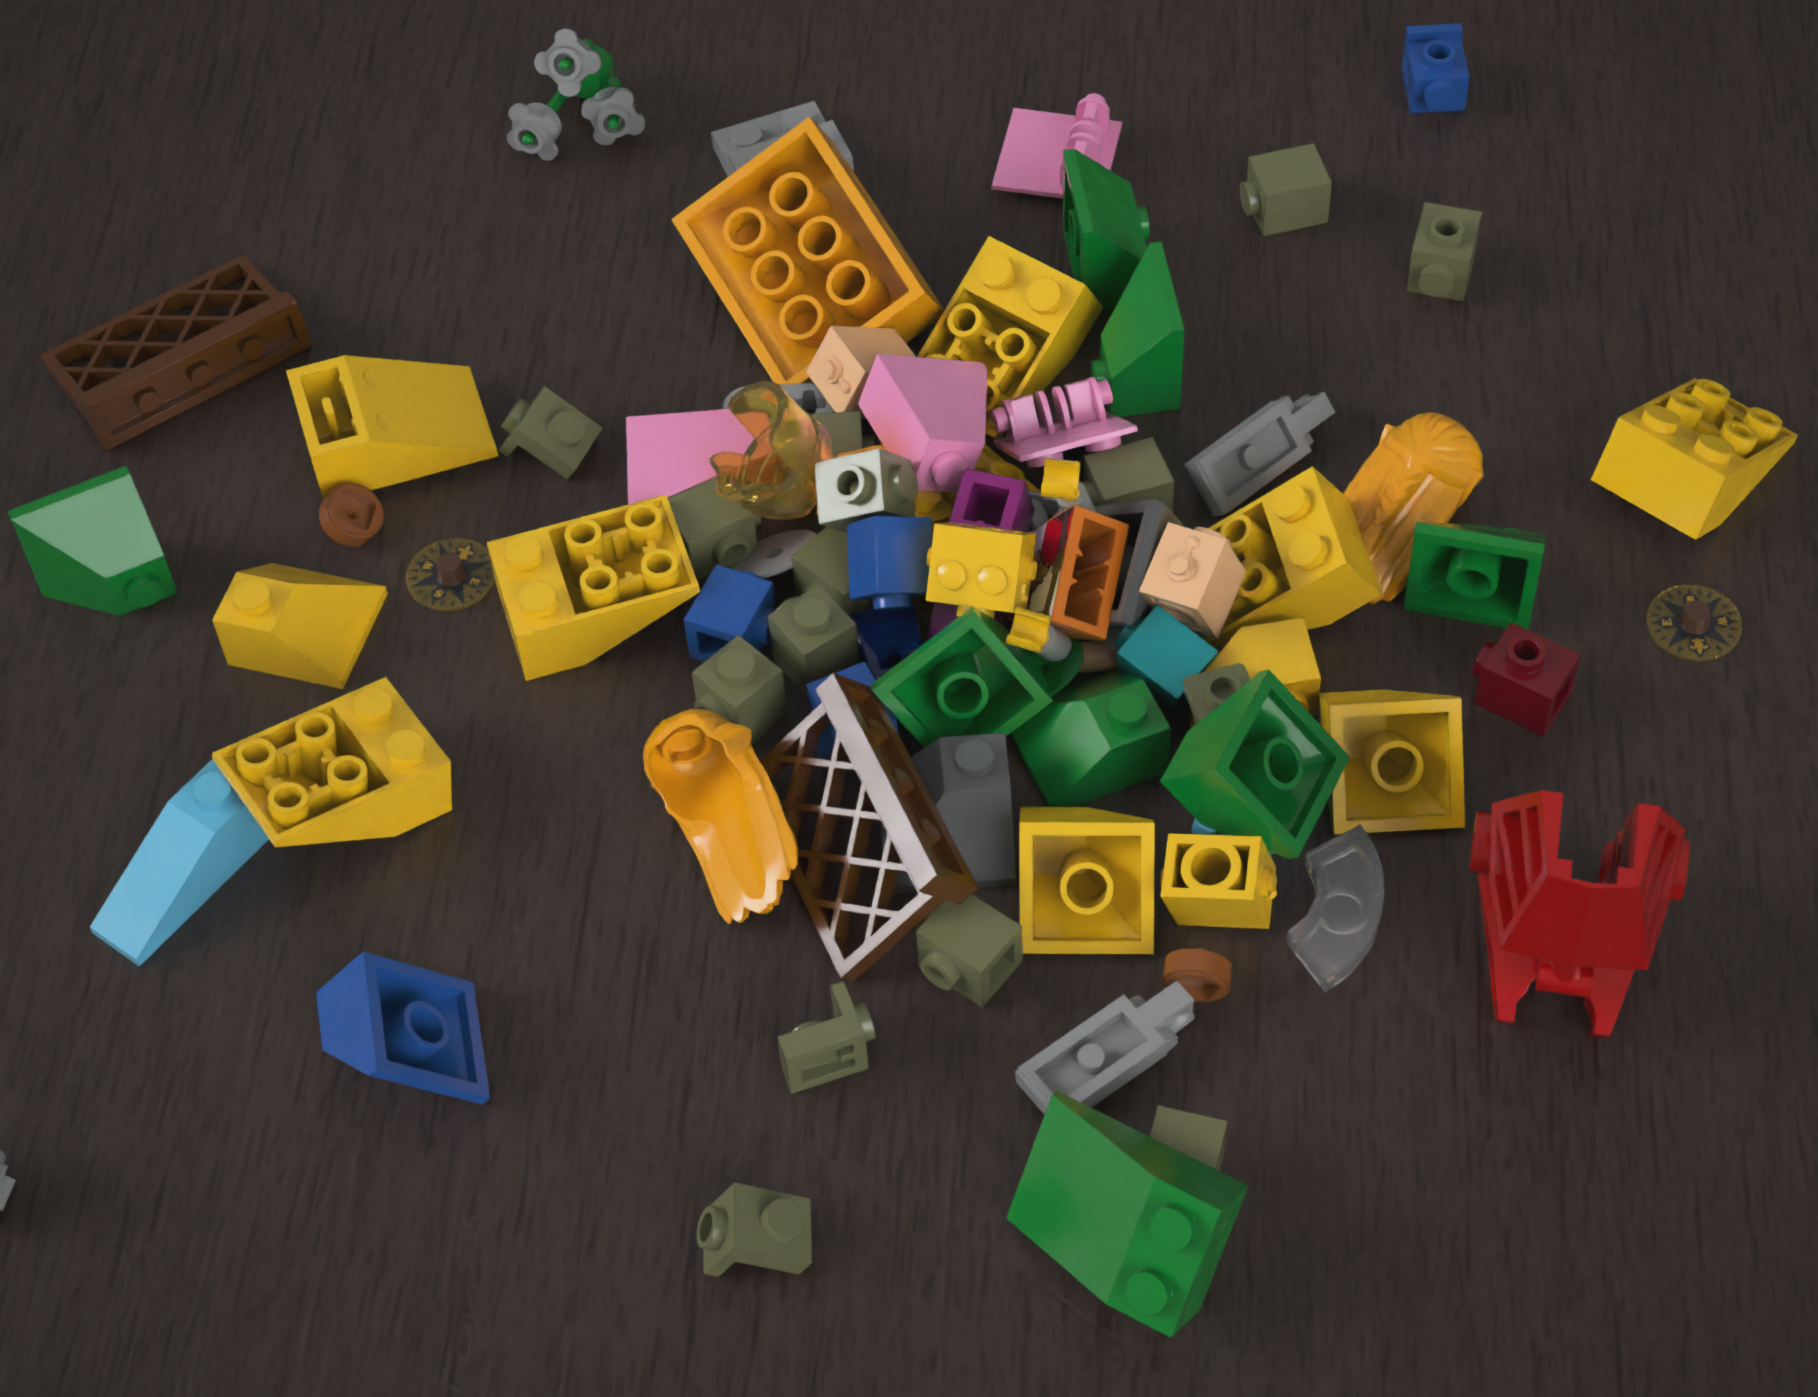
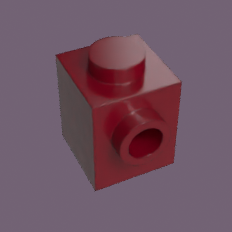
M1510 623L1497 644L1487 641L1477 656L1472 670V675L1479 678L1474 704L1544 737L1573 692L1581 655L1516 624Z

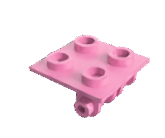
M1095 93L1088 94L1078 102L1076 116L1013 108L991 185L992 189L1063 199V150L1076 149L1111 171L1122 129V121L1110 120V109L1106 104L1105 98Z
M1095 377L1064 385L1068 405L1062 388L1060 386L1052 388L1053 403L1058 421L1056 423H1053L1049 403L1043 390L1035 392V402L1041 427H1039L1033 395L1031 394L1002 400L1000 408L991 410V417L996 432L1006 431L1007 435L1006 438L994 440L995 447L1020 462L1027 461L1028 467L1044 466L1045 458L1063 460L1062 451L1084 445L1087 452H1097L1117 447L1122 444L1120 436L1137 432L1138 430L1137 425L1105 411L1104 405L1113 402L1112 391L1107 380L1097 382Z

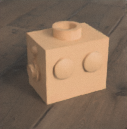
M830 326L806 373L835 412L861 411V419H867L860 409L858 402L876 355L916 356L894 328Z
M1168 522L1139 592L1152 610L1156 605H1159L1191 631L1218 639L1246 570L1229 545V539L1224 535L1204 527H1195L1193 530Z

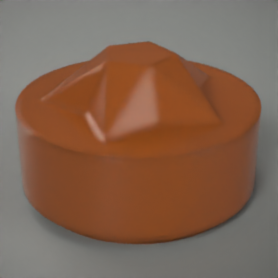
M344 483L335 487L322 501L319 508V520L325 533L335 542L348 547H357L368 542L379 531L384 518L383 508L378 498L366 487L355 483Z
M1203 948L1179 949L1170 952L1165 957L1162 984L1167 988L1175 981H1178L1196 1002L1216 1001L1229 993L1233 967L1231 962L1225 957Z

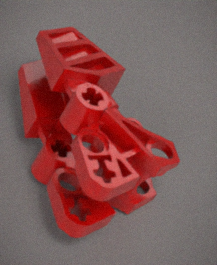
M1539 790L1493 802L1491 812L1477 811L1469 872L1477 873L1495 1023L1507 1025L1514 1023L1517 1002L1527 993L1530 983L1536 979V991L1583 997L1584 1007L1591 1016L1590 1036L1606 1039L1611 1035L1635 970H1648L1670 901L1682 900L1687 879L1690 851L1689 839L1684 838L1686 828L1662 806L1638 803L1624 820L1623 830L1617 829L1614 842L1608 841L1603 847L1597 883L1571 878L1573 860L1558 859L1563 793Z

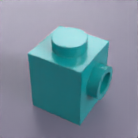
M1156 605L1145 619L1140 616L1132 626H1125L1115 642V645L1120 648L1117 652V670L1144 679L1154 699L1176 716L1188 703L1183 691L1184 678L1204 672L1218 655V650L1159 605Z

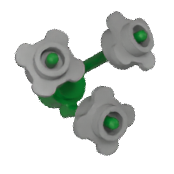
M569 28L557 31L554 36L555 42L547 51L539 52L534 61L535 68L540 74H548L558 84V91L547 105L542 103H530L528 105L516 103L508 111V115L512 120V130L507 134V141L510 146L517 151H524L530 154L537 153L540 158L546 161L553 160L559 152L555 140L561 133L562 124L556 113L568 97L576 95L586 99L581 107L582 116L591 121L595 129L593 138L601 145H611L616 138L626 134L638 135L645 128V118L635 111L633 93L626 88H621V81L613 76L615 67L611 55L602 47L593 45L589 39H579L577 33Z

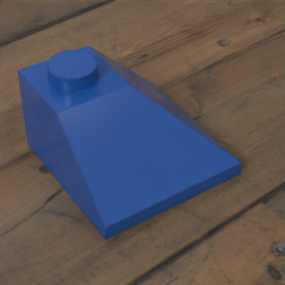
M363 951L316 992L323 1051L371 1077L481 1105L490 1099L473 982Z

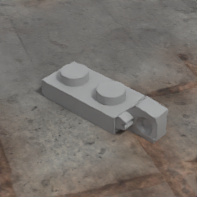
M1325 392L1314 396L1306 394L1295 402H1292L1289 395L1269 402L1184 464L1213 516L1224 515L1230 512L1312 451L1310 445L1314 441L1309 431L1335 413Z
M1175 981L1147 1002L1140 995L1128 999L1123 994L1019 1066L1015 1071L1016 1083L1044 1115L1051 1096L1056 1091L1092 1108L1167 1055V1052L1178 1043L1176 1033L1194 1020L1193 1003L1195 1000L1178 981Z

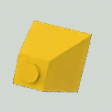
M270 563L236 572L212 621L228 665L343 689L388 592L386 586Z
M1384 689L1319 693L1320 725L1350 756L1328 799L1334 835L1465 828L1462 699L1460 696Z
M1020 807V925H1022L1023 954H1154V820L1090 807Z

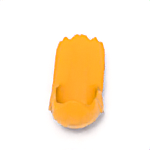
M1439 413L1417 414L1399 426L1386 424L1378 446L1363 463L1343 493L1350 501L1383 593L1381 596L1370 601V604H1376L1380 600L1390 602L1406 587L1416 522L1448 523L1457 508L1463 505L1473 488L1484 477L1482 468L1483 454L1478 442L1461 423L1451 417Z
M689 709L662 720L651 732L643 749L644 770L651 783V787L664 800L668 815H671L678 822L693 848L719 914L727 924H730L733 919L741 923L749 917L750 910L758 914H768L773 910L774 906L779 905L780 896L783 892V880H789L790 870L796 869L798 864L797 842L794 832L786 821L777 792L752 747L751 729L744 725L730 723L721 715L706 709Z

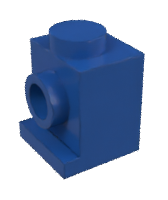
M1461 23L1406 26L1401 68L1410 113L1465 110L1470 77L1462 43L1463 29Z

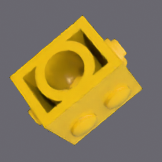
M955 522L934 524L932 547L928 549L927 566L930 567L926 601L957 605L956 616L958 617L971 607H975L995 619V610L1014 613L1016 606L1027 609L1031 580L1035 579L1037 572V562L1033 560L1037 533Z
M1168 833L1165 864L1160 873V897L1177 925L1269 929L1272 899L1277 895L1276 865L1261 836Z

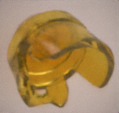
M759 381L750 384L731 397L728 408L734 417L753 436L754 440L747 448L745 454L720 452L709 458L710 464L717 473L716 494L741 505L744 509L758 516L768 519L789 520L807 516L813 507L817 505L814 463L834 459L830 433L815 417L804 411L779 384L772 381ZM730 480L736 481V488L730 484Z

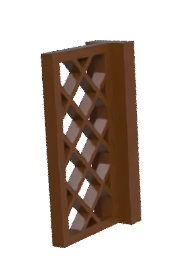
M242 254L39 356L45 369L90 423L97 441L107 451L313 345L297 300L288 291L280 293L256 266ZM242 277L246 280L241 290H221L222 287ZM184 306L194 307L190 316L170 315ZM212 307H232L228 316H207ZM132 332H143L139 341H119L120 338ZM161 332L180 333L176 342H156ZM81 357L91 358L87 367H63ZM109 358H129L124 368H104Z
M832 673L815 689L821 703L772 748L760 762L764 766L770 781L785 766H794L787 801L780 800L786 821L795 834L798 847V864L796 869L790 870V875L840 978L854 982L941 903L947 900L961 904L978 889V886L881 700L872 691L870 686ZM832 724L836 731L831 760L816 759L815 754L819 736ZM812 768L828 770L821 805L805 804ZM847 772L857 773L862 782L856 810L839 808ZM803 813L819 815L811 851L802 850L797 841ZM837 817L854 819L846 856L829 854ZM872 822L882 823L887 832L881 861L864 858ZM827 863L844 865L836 902L827 901L821 890ZM862 868L879 870L872 907L854 905ZM904 873L909 875L918 895L899 912L892 911L890 907L897 874ZM852 913L869 916L864 943L852 953L847 943Z

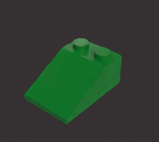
M1056 1091L1051 1096L1006 1219L1106 1305L1172 1338L1200 1311L1249 1186Z

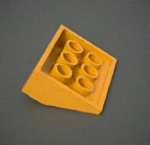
M810 117L806 118L671 219L774 384H814L806 371L830 326L894 328L904 342L908 343L937 322L944 312V308L834 141Z

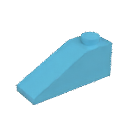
M213 760L208 762L167 802L90 925L94 935L138 966L144 963L269 840Z

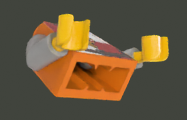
M1045 458L1041 496L1055 498L1060 508L1050 520L1030 531V533H1037L1033 558L1037 562L1036 577L1030 583L1028 608L1024 609L1016 606L1014 613L1006 612L1007 619L1013 622L1010 634H1007L1006 644L1030 650L1047 661L1056 662L1063 660L1069 654L1072 647L1070 638L1098 641L1106 639L1129 525L1097 513L1086 488L1079 481L1080 463L1078 461Z

